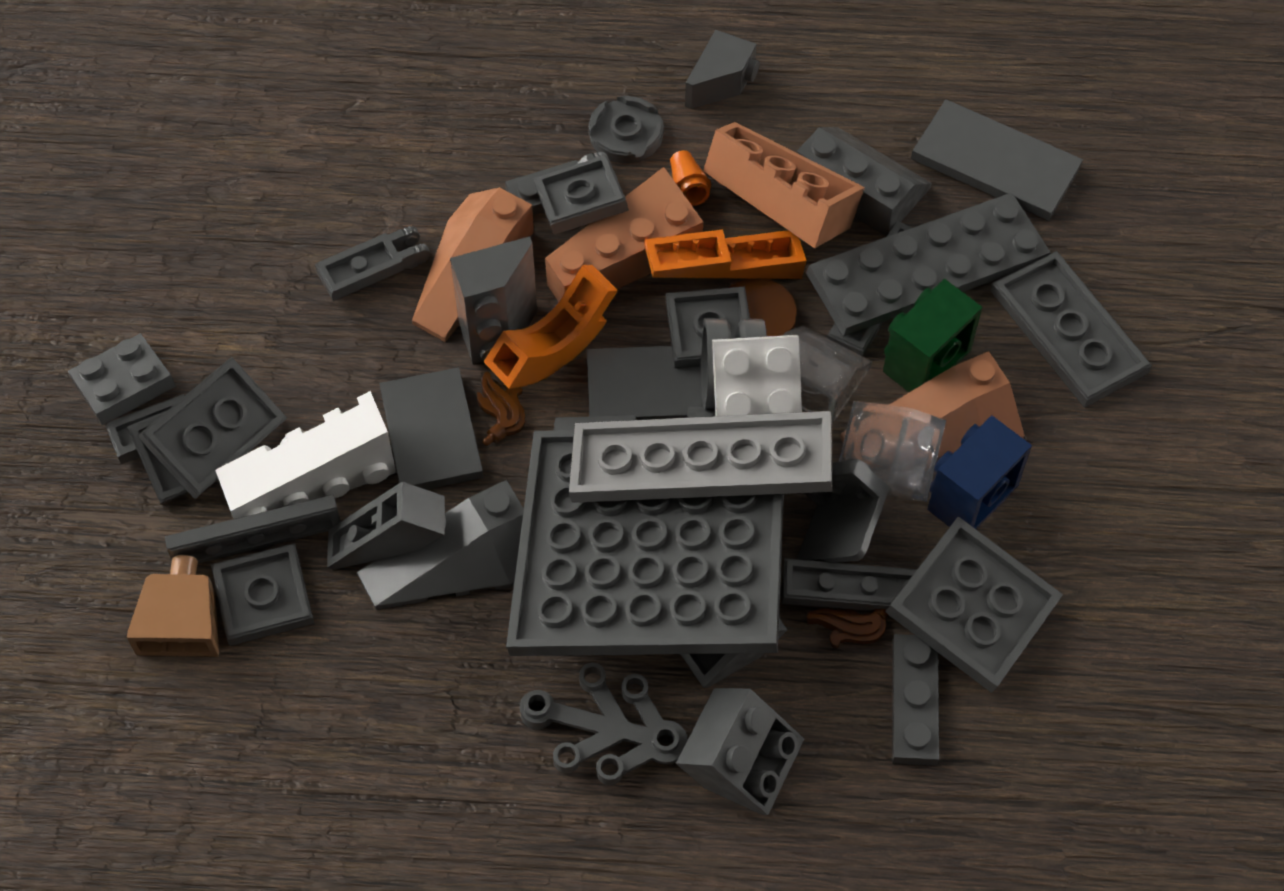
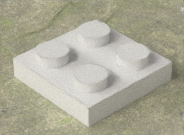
M787 335L712 340L716 416L802 412L799 336Z

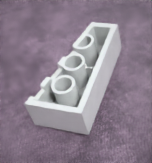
M371 391L358 397L359 405L344 413L339 408H336L324 414L325 422L309 431H303L299 427L285 434L286 437L282 439L279 446L271 449L269 446L263 445L216 469L215 471L233 519L330 495L338 498L351 489L367 483H379L389 475L395 474L396 469L388 431Z

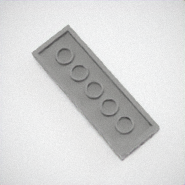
M831 411L575 423L569 495L572 503L832 492Z

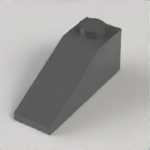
M403 481L328 530L327 568L333 570L419 551L445 535V496Z

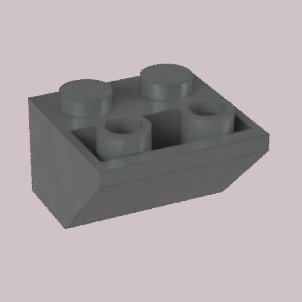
M714 688L676 764L703 788L761 815H768L804 738L751 689Z

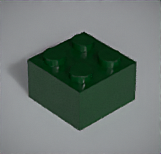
M945 278L933 290L930 287L925 289L917 298L914 307L907 314L901 312L891 322L888 328L890 333L889 341L884 349L886 357L883 373L905 390L911 392L957 365L972 350L983 307Z

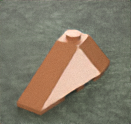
M988 351L949 368L842 432L840 438L853 459L864 461L870 468L906 465L911 460L935 457L936 461H938L947 451L954 453L962 445L960 442L971 426L974 424L981 426L991 415L1023 439L1025 435L1011 384Z

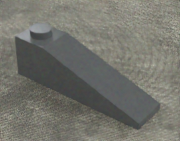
M505 480L467 498L446 512L445 535L419 551L375 560L359 570L357 575L375 609L427 602L430 597L455 593L456 597L469 595L471 590L495 587L496 590L513 587L524 508L508 481Z

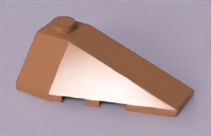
M500 187L469 194L446 224L412 319L413 325L444 342L448 340L459 326L450 258L525 237H531L534 233L532 204Z

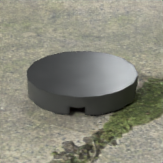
M632 96L617 97V101L608 103L607 100L599 104L591 114L588 125L589 137L593 148L597 152L606 153L610 161L625 164L640 162L652 156L661 146L664 135L663 120L658 115L656 107L642 98Z

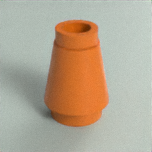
M681 150L674 153L670 158L673 180L692 206L704 203L710 195V179L689 151Z

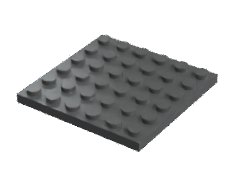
M574 430L534 431L506 644L509 656L778 653L784 494L572 503L569 495Z

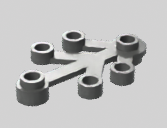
M598 663L585 664L579 672V681L582 689L591 694L602 715L555 703L552 696L542 690L530 691L521 699V719L531 729H544L552 724V722L596 733L575 745L565 742L559 744L554 749V766L562 773L574 772L578 769L580 763L622 741L639 745L620 757L614 754H606L598 760L596 765L597 777L605 785L617 784L621 781L623 775L651 760L664 765L677 762L688 741L687 734L682 726L676 722L662 719L648 696L647 680L639 674H631L624 678L622 682V696L626 702L634 704L646 727L629 723L606 685L604 668ZM590 673H596L601 677L595 683H589L584 678ZM632 684H638L643 690L639 694H631L627 691V688ZM534 701H541L545 704L544 709L541 711H533L529 706ZM668 735L673 738L674 742L669 746H662L657 740L660 736ZM566 752L572 753L575 759L568 764L562 763L558 759L561 754ZM607 764H613L618 768V771L614 775H606L602 772V768Z

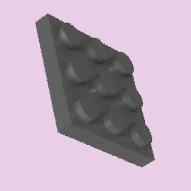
M958 516L885 613L992 693L1063 594Z

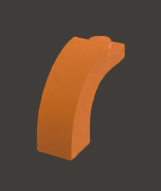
M582 265L558 304L545 317L529 327L502 331L484 363L509 389L528 386L549 377L578 356L598 335L607 322L602 315L618 290L593 265Z

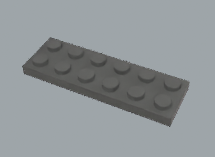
M1011 192L815 262L808 266L806 274L842 336H846L892 319L901 312L908 313L925 289L930 287L933 290L944 278L959 290L965 292L1008 276L1049 255L1051 252Z

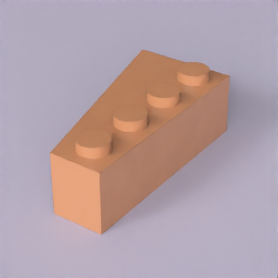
M736 122L715 130L703 170L719 184L727 187L813 248L824 244L851 228L865 188Z
M665 167L661 168L625 196L629 211L590 223L545 258L547 286L558 302L565 294L582 265H593L616 289H619L651 274L644 246L645 239L703 232V220Z

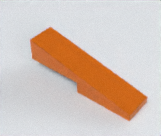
M723 229L645 239L644 243L653 278L802 279L807 261L800 238L789 230L725 238Z

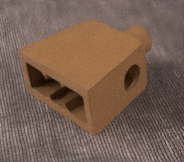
M188 555L174 556L172 558L170 574H151L146 577L127 632V639L136 655L219 656L216 595L210 578L206 575H196L198 565L196 558Z

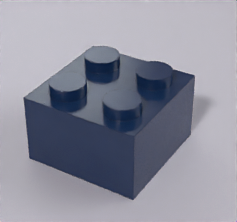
M992 415L981 426L977 424L971 426L960 442L962 445L954 453L947 451L934 467V471L937 474L928 489L931 497L927 510L949 527L959 516L977 530L1019 486L1032 445Z

